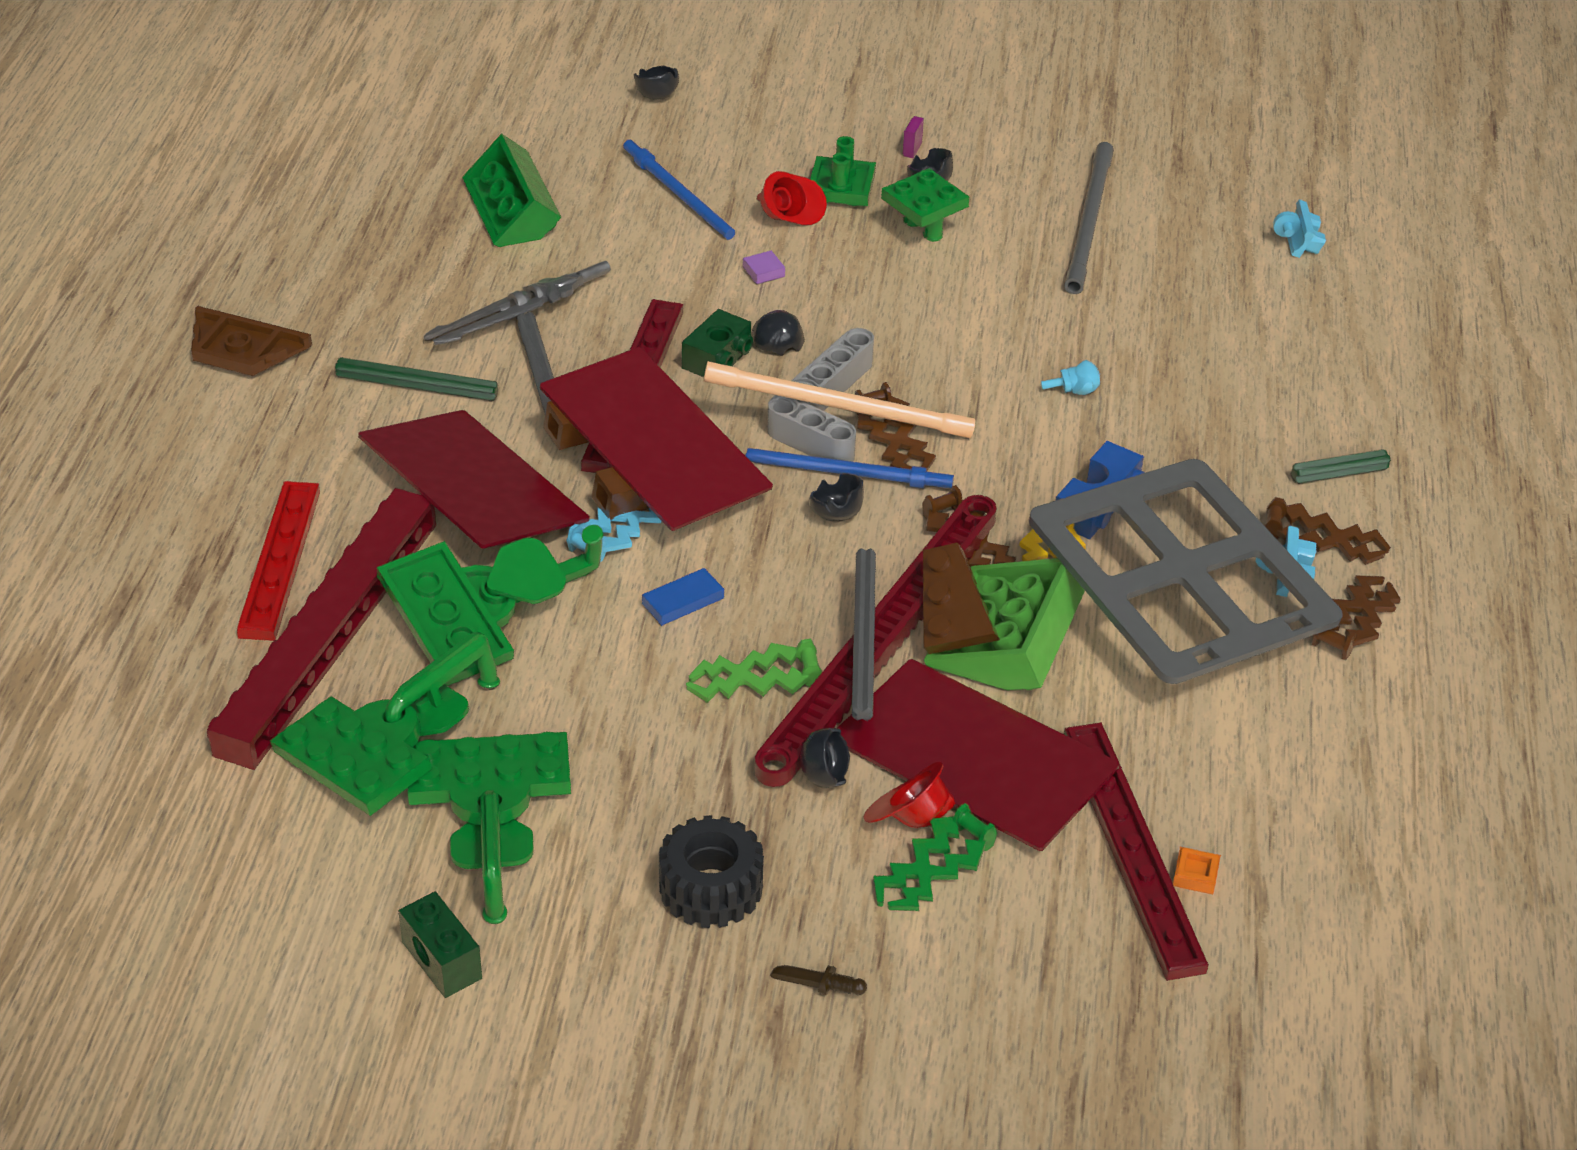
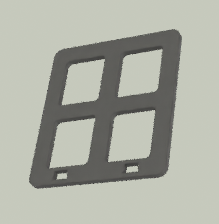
M1188 459L1034 507L1030 512V526L1156 676L1165 683H1182L1335 628L1341 621L1343 615L1341 608L1218 475L1201 460ZM1187 487H1193L1199 491L1238 535L1196 549H1188L1177 539L1145 501ZM1108 512H1117L1160 561L1114 576L1107 575L1065 526ZM1252 557L1259 558L1304 608L1263 623H1253L1208 572ZM1172 584H1180L1226 636L1180 652H1174L1164 643L1128 599ZM1299 620L1304 625V627L1292 631L1288 624ZM1208 653L1212 660L1199 664L1195 657Z

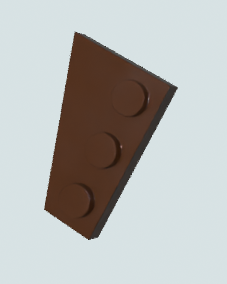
M958 543L923 550L924 649L929 654L1000 640L988 615L989 612L986 604L982 600L976 586L977 582L964 550Z

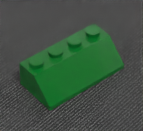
M502 133L462 177L490 238L497 247L541 240L561 219V215L529 152Z

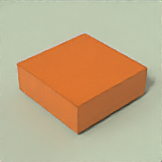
M1180 846L1173 885L1213 895L1221 855Z

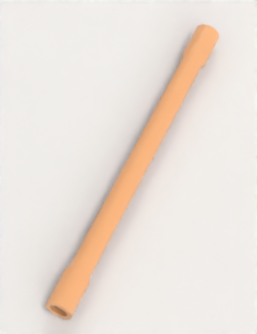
M707 361L703 382L731 388L739 387L937 429L942 433L966 438L972 437L975 428V418L947 412H934L747 372L737 367Z

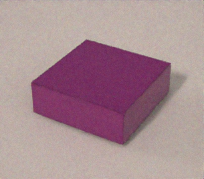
M914 116L904 130V157L914 158L922 144L924 118Z

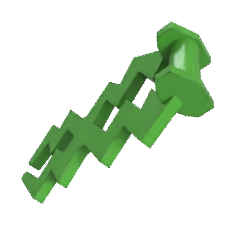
M811 638L801 640L797 647L770 643L764 655L753 650L740 664H734L720 655L713 664L704 659L689 675V682L686 683V688L707 703L719 691L729 699L741 685H747L764 697L775 684H778L793 695L804 684L810 687L822 673L816 656L817 648ZM779 657L792 666L796 658H798L803 663L804 668L801 673L792 666L788 674H786L774 665L772 666V664ZM755 665L767 672L762 678L751 672ZM723 671L730 676L727 680H724L718 675ZM705 674L712 681L707 688L693 683Z

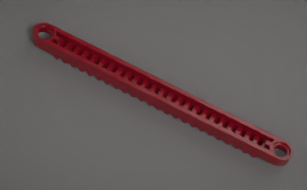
M972 495L965 498L923 550L958 543L964 550L966 558L971 559L974 550L977 551L979 549L981 541L996 522V503L991 498L983 495ZM980 510L987 513V515L974 516L970 512ZM923 550L875 607L874 676L880 674L882 666L886 667L889 657H894L897 647H902L904 638H909L911 629L915 630L918 621L923 620ZM854 634L755 755V776L762 784L770 787H780L791 781L801 768V747L809 734L817 729L835 728L836 723L840 724L842 722L844 713L848 714L850 712L853 687ZM769 761H779L785 766L780 770H769L764 764Z

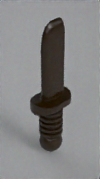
M781 965L776 966L770 974L772 978L819 988L818 992L822 995H827L830 989L856 995H862L867 991L865 980L837 974L836 968L829 965L825 972Z

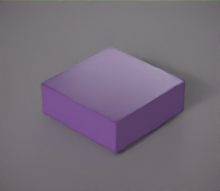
M772 250L743 258V268L756 284L785 277V266Z

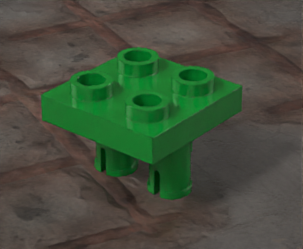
M842 136L837 139L836 154L833 155V158L816 156L810 179L822 188L827 203L868 206L876 173V162L854 160V139Z
M930 168L882 188L881 194L882 200L904 215V223H907L910 227H924L923 237H927V240L931 242L940 241L943 238L944 218L968 208L970 198Z

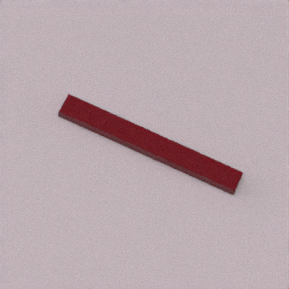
M652 299L630 350L637 347L642 348L661 367L683 315V304ZM589 443L581 460V471L596 473V471L610 468V464Z
M1102 722L1064 728V735L1118 761ZM1120 765L1112 777L1090 799V802L1166 981L1207 974L1209 964Z

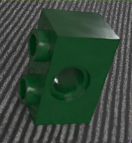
M717 309L682 341V369L704 377L707 361L733 367L752 348L751 321Z
M436 891L398 910L402 943L444 998L483 979L480 946Z

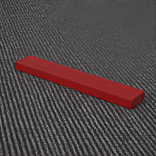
M283 482L237 626L238 639L276 640L319 499V483Z

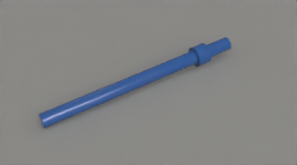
M627 140L624 143V150L634 157V162L641 169L651 172L724 238L730 240L734 237L735 230L656 162L655 156L650 151L640 148L632 140Z
M748 448L746 452V457L754 463L836 474L848 473L859 477L910 483V487L924 489L926 485L951 489L954 483V475L927 472V468L913 466L912 469L753 448Z

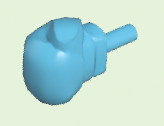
M1084 360L1077 366L1060 370L1061 378L1041 381L1042 390L1063 386L1065 393L1072 391L1074 394L1087 395L1094 392L1100 386V373L1096 365L1088 360Z

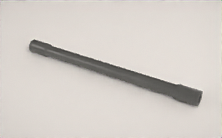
M1101 142L1096 147L1093 171L1073 258L1065 281V290L1070 294H1079L1084 288L1087 275L1086 267L1107 172L1111 166L1114 152L1113 146L1108 142Z

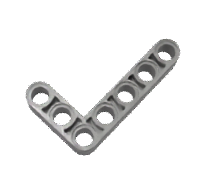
M863 328L848 330L791 381L845 392L872 367L874 335L869 330ZM777 395L770 399L768 402L767 432L770 437L809 456L852 462L855 459L856 428L851 423L825 412L824 410L829 406Z

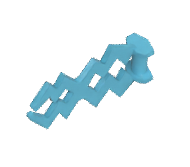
M597 508L598 520L590 519L589 522L574 524L569 529L566 541L569 551L573 552L578 548L585 552L586 543L581 537L585 527L598 525L602 528L603 532L611 533V521L627 522L628 526L616 525L617 538L603 536L600 561L602 562L606 552L632 547L630 537H640L639 523H661V520L650 508L649 512L635 510L615 516L612 520L600 508Z

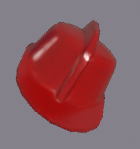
M784 171L771 173L765 180L761 193L756 198L761 203L763 211L770 218L800 225H813L819 222L825 215L827 208L826 196L822 188L815 181Z
M935 762L927 766L914 778L877 799L865 811L863 816L865 822L873 823L892 816L908 827L921 828L930 826V820L933 818L944 816L954 807L955 799L939 776L943 769L942 762Z

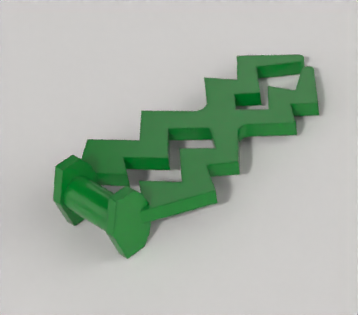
M965 803L957 809L952 817L933 818L930 820L934 838H912L916 860L914 863H890L892 875L873 876L877 905L879 907L884 905V888H901V892L905 899L889 901V910L919 911L918 900L933 902L931 881L958 879V868L977 871L983 852L988 851L994 846L997 836L995 826L992 823L984 824L971 814L969 806ZM966 829L979 839H965L967 854H950L948 837L959 839V831ZM929 853H944L945 867L930 865ZM906 879H918L919 887H906Z

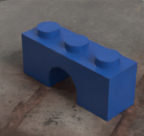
M1106 441L1090 459L1087 483L1072 478L1056 496V500L1145 473L1142 471L1144 456ZM1108 512L1074 524V530L1078 535L1091 539L1100 528L1104 529L1108 525L1114 512Z

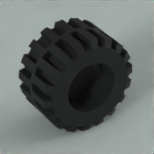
M712 815L703 816V820L698 821L694 817L686 820L685 826L678 824L672 828V835L667 834L665 836L663 847L659 849V892L662 894L664 906L670 907V913L676 918L683 916L684 923L690 925L698 922L701 923L702 928H710V924H718L720 928L728 926V921L733 920L737 923L743 920L744 913L751 914L756 909V902H760L762 897L763 847L761 842H757V835L752 830L745 831V824L739 821L731 823L730 818L723 816L720 819H712ZM713 869V870H719V871H722V872H718V873H704V872H700V871Z

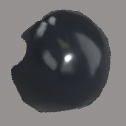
M664 65L652 67L646 71L640 69L639 76L636 73L633 74L636 87L644 97L653 100L665 99L676 90L680 78L676 68L673 69Z
M932 148L925 159H920L918 155H915L912 163L907 166L908 177L930 168L949 181L953 172L952 151L945 148Z
M775 310L763 315L756 321L752 329L753 339L757 348L763 351H773L780 356H783L785 351L791 347L796 351L801 350L805 342L799 320L795 315L785 310Z
M848 473L840 474L835 484H828L825 479L822 480L817 490L810 494V507L817 515L829 521H843L854 517L860 511L863 503V480L857 475Z
M822 728L810 733L802 743L800 753L801 768L807 779L815 785L824 788L837 787L846 783L844 777L848 771L850 753L847 742L841 735V730L839 728Z

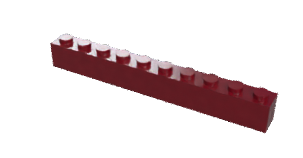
M395 488L388 498L379 504L378 510L371 520L364 523L357 538L351 545L346 546L342 557L336 565L327 571L322 583L307 597L305 605L297 615L290 618L284 632L277 640L270 644L268 652L258 665L252 667L248 678L239 690L231 694L225 708L218 717H214L209 723L207 737L210 741L214 758L252 770L257 768L272 747L270 740L284 731L387 593L377 577V567L417 552L437 526L435 506L423 495Z

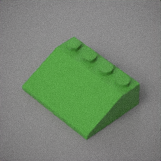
M1058 558L971 566L977 582L976 586L982 600L986 604L989 612L988 615L1000 640L934 654L927 653L924 659L926 666L1004 690H1032L1041 688L1085 590Z

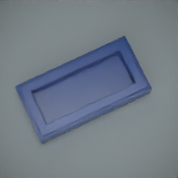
M702 568L642 594V605L662 626L724 599V588L705 568Z

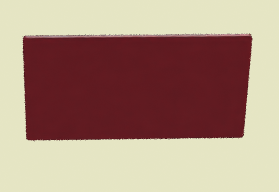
M640 347L540 383V390L671 531L680 529L768 492L773 488L772 482Z
M465 410L358 433L359 439L480 548L508 543L570 527L574 524H582L590 520V516Z
M909 659L873 693V717L870 720L861 719L857 721L851 714L837 727L841 730V735L846 740L850 752L905 781L914 778L927 766L941 761L943 769L939 776L955 799L954 807L959 808L964 803L967 804L972 812L971 814L986 824L992 823L999 831L1037 851H1043L1120 766L1118 761L914 659Z

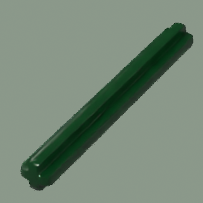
M343 357L338 358L335 364L336 376L341 378L489 401L495 400L498 395V383L492 380Z

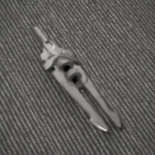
M605 260L578 272L565 274L557 278L539 280L537 283L522 287L524 291H514L508 297L448 325L436 326L424 335V340L432 339L500 311L495 315L436 338L433 342L434 345H440L460 340L464 334L504 320L513 319L521 313L523 314L543 306V303L547 301L554 303L561 298L568 297L573 294L574 289L585 282L609 273L611 267Z

